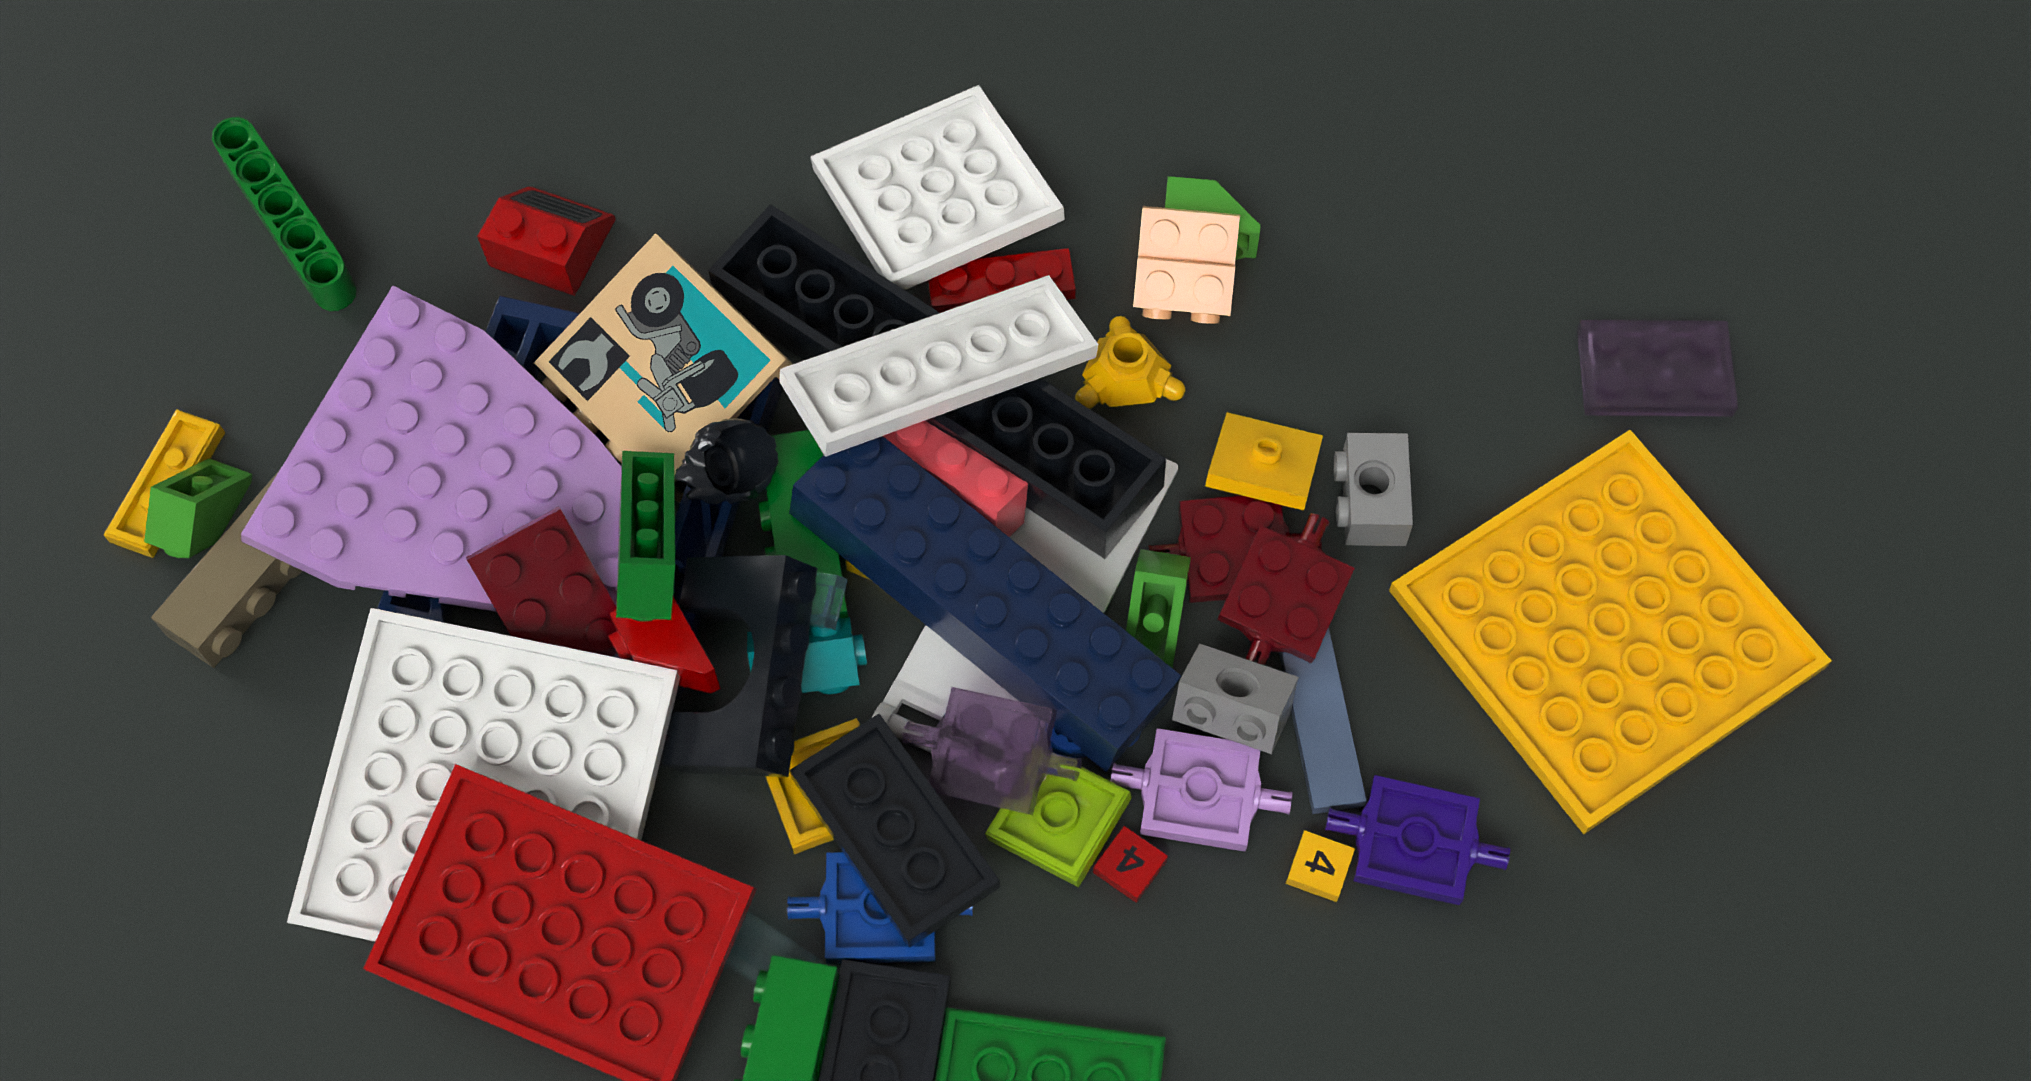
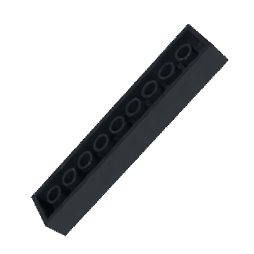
M771 204L708 270L711 285L759 331L803 360L939 314L932 307ZM1042 378L925 420L1028 483L1026 508L1103 559L1107 558L1164 487L1165 457Z

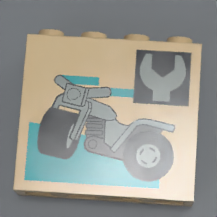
M656 233L534 362L547 376L542 381V384L560 401L565 402L569 398L578 407L573 415L591 432L595 434L600 430L609 439L605 447L619 462L622 463V450L674 453V480L676 469L682 465L685 452L690 450L695 434L699 429L714 421L720 422L723 419L737 418L775 377L780 380L781 368L793 365L778 348L689 262ZM675 485V501L680 503L684 493Z

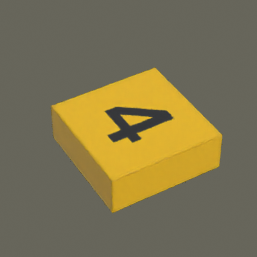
M1304 830L1286 884L1337 902L1355 848Z

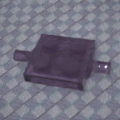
M951 687L946 712L937 724V728L908 721L904 729L924 735L917 736L903 732L904 743L932 748L933 767L929 783L937 794L1032 816L1040 785L1046 778V775L1049 774L1077 781L1079 772L1061 768L1060 765L1081 769L1082 763L1081 758H1072L1052 753L1051 736L1057 714L1056 710Z

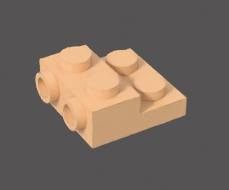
M1143 206L1133 307L1143 308L1142 316L1152 319H1171L1172 311L1191 312V321L1217 324L1220 322V315L1230 316L1240 214Z

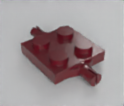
M1246 496L1179 501L1178 506L1181 527L1178 543L1148 545V550L1191 557L1187 579L1189 603L1226 600L1260 525L1290 538L1299 539L1302 533L1289 532V528L1283 520L1282 505ZM1321 540V542H1320V544H1319V546H1318V548H1320L1321 550H1322V540Z
M1309 514L1299 539L1286 537L1260 525L1217 618L1218 621L1240 630L1252 641L1245 659L1254 662L1256 656H1258L1256 663L1265 665L1271 651L1287 652L1309 663H1312L1315 659L1355 569L1326 555L1318 548L1325 530L1329 526V521L1326 518L1322 517L1313 534L1312 531L1319 515Z

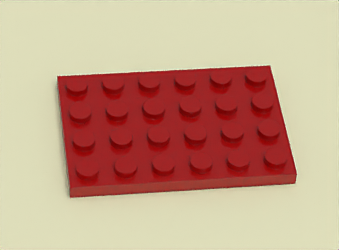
M455 764L363 969L623 1081H676L757 888Z

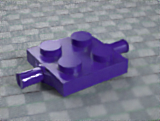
M1374 775L1368 803L1361 815L1329 808L1325 825L1326 831L1330 830L1356 836L1358 858L1354 882L1460 905L1464 897L1467 874L1474 863L1506 871L1509 862L1510 848L1479 842L1476 820L1480 798Z

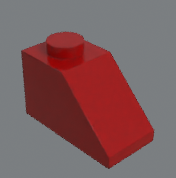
M674 597L671 620L654 619L643 622L632 618H616V610L609 613L616 632L608 635V638L620 659L678 670L680 676L679 686L707 693H713L721 689L714 667Z

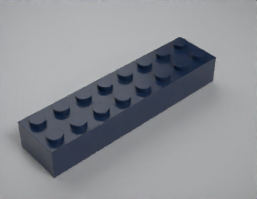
M884 436L826 457L823 455L793 485L789 514L1041 720L1053 726L1057 733L1067 737L1068 742H1073L1080 747V751L1105 772L1119 759L1138 734L1146 728L1167 704L1182 677L1178 672Z

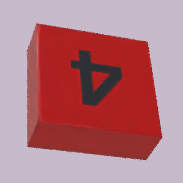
M1123 826L1093 867V873L1137 903L1166 864L1168 855Z

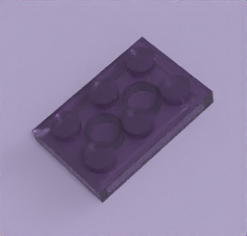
M1580 321L1577 328L1585 415L1733 417L1738 402L1727 321Z

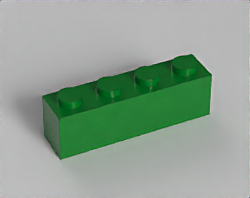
M809 430L772 435L775 438V450L778 453L779 462L771 482L766 487L768 501L758 502L763 532H773L774 546L765 547L766 556L787 555L818 568L816 594L813 599L811 619L822 615H835L839 619L847 618L848 613L838 553L789 514L793 485L823 456V452Z
M622 450L616 618H632L643 622L654 619L671 620L675 575L674 453Z
M771 956L768 971L760 970L755 984L754 1002L760 1003L756 1025L748 1023L742 1039L741 1057L748 1058L743 1080L735 1078L734 1081H819L839 979L837 967L781 956Z

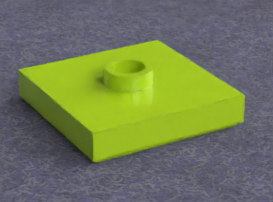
M1038 746L985 835L989 841L1079 888L1132 796L1129 790Z

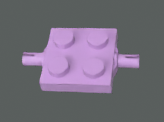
M1158 728L1156 729L1153 753L1147 761L1145 769L1113 763L1111 782L1121 787L1141 790L1144 811L1140 835L1246 852L1250 823L1255 817L1257 810L1262 809L1289 815L1293 792L1261 788L1258 772L1260 750L1231 740Z

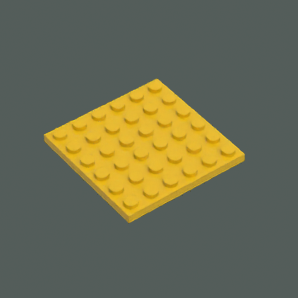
M1631 430L1625 432L1392 582L1389 592L1583 834L1589 832L1826 669L1832 661Z

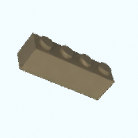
M276 475L151 617L168 638L212 668H215L222 658L228 657L237 649L242 635L257 618L264 616L271 609L280 590L291 578H295L302 573V570L241 541L243 529Z

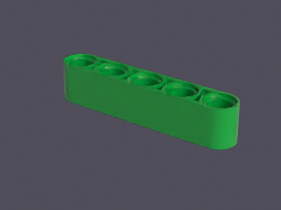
M230 117L222 120L212 132V141L217 152L316 304L327 311H339L349 306L356 297L357 291L353 278L341 255L260 135L247 119Z

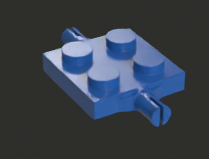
M843 852L826 853V880L821 889L820 897L788 896V920L820 918L825 931V960L827 964H841L842 959L863 963L935 962L936 931L909 948ZM973 906L960 915L973 916Z

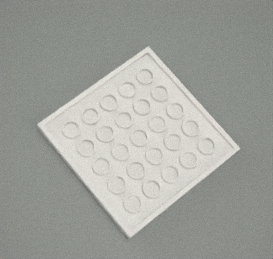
M371 608L287 923L376 941L455 764L641 840L680 681L678 670Z

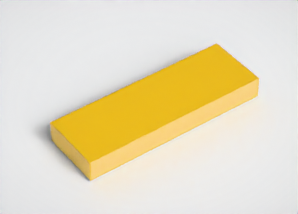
M176 409L103 536L112 544L154 558L159 547L144 542L151 487L208 458L211 459L225 434L221 425Z

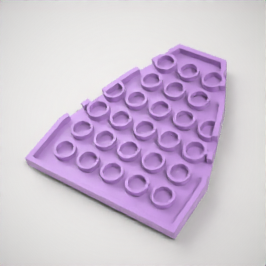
M392 286L243 529L241 541L337 588L355 590L356 586L387 590L390 596L405 598L407 593L439 598L438 603L496 611L466 557L559 506L614 604L617 605L621 465L593 432L484 330Z

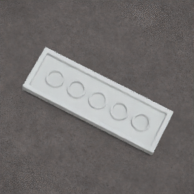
M1048 275L781 368L779 382L826 457L1096 358L1099 344Z

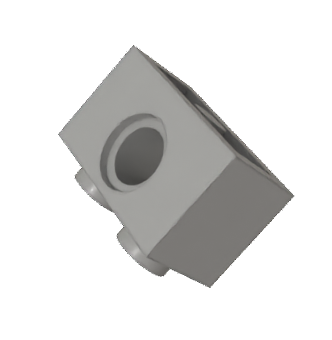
M1347 433L1343 451H1335L1334 480L1343 481V497H1337L1335 518L1337 527H1345V545L1406 546L1413 526L1408 434ZM1374 485L1382 493L1370 494L1364 491L1361 486Z
M1199 644L1179 681L1172 720L1272 754L1290 716L1299 677Z

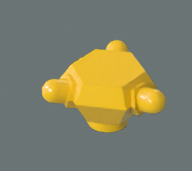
M1117 316L1111 320L1109 332L1105 335L1106 337L1099 338L1096 358L1088 361L1082 373V376L1086 379L1083 381L1085 386L1077 391L1075 400L1089 409L1099 402L1101 404L1106 403L1109 407L1154 403L1157 397L1161 399L1162 396L1169 400L1177 401L1184 396L1185 385L1179 379L1171 376L1172 372L1169 370L1172 365L1144 334L1137 333L1131 327L1127 318Z

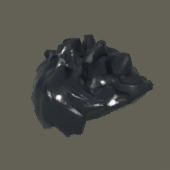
M733 418L723 419L720 422H711L696 432L690 450L685 452L682 465L676 469L675 480L687 484L691 489L686 494L689 500H703L707 504H718L727 501L729 504L739 501H752L769 485L776 472L779 460L778 453L775 450V438L767 434L765 428L751 420Z

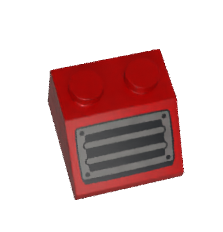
M528 186L498 198L477 238L489 267L575 296L616 219L613 214Z

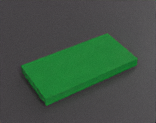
M947 1007L936 1081H1161L1166 1037Z

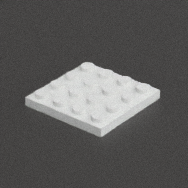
M979 85L810 156L813 170L877 273L904 290L1065 220L1064 207Z

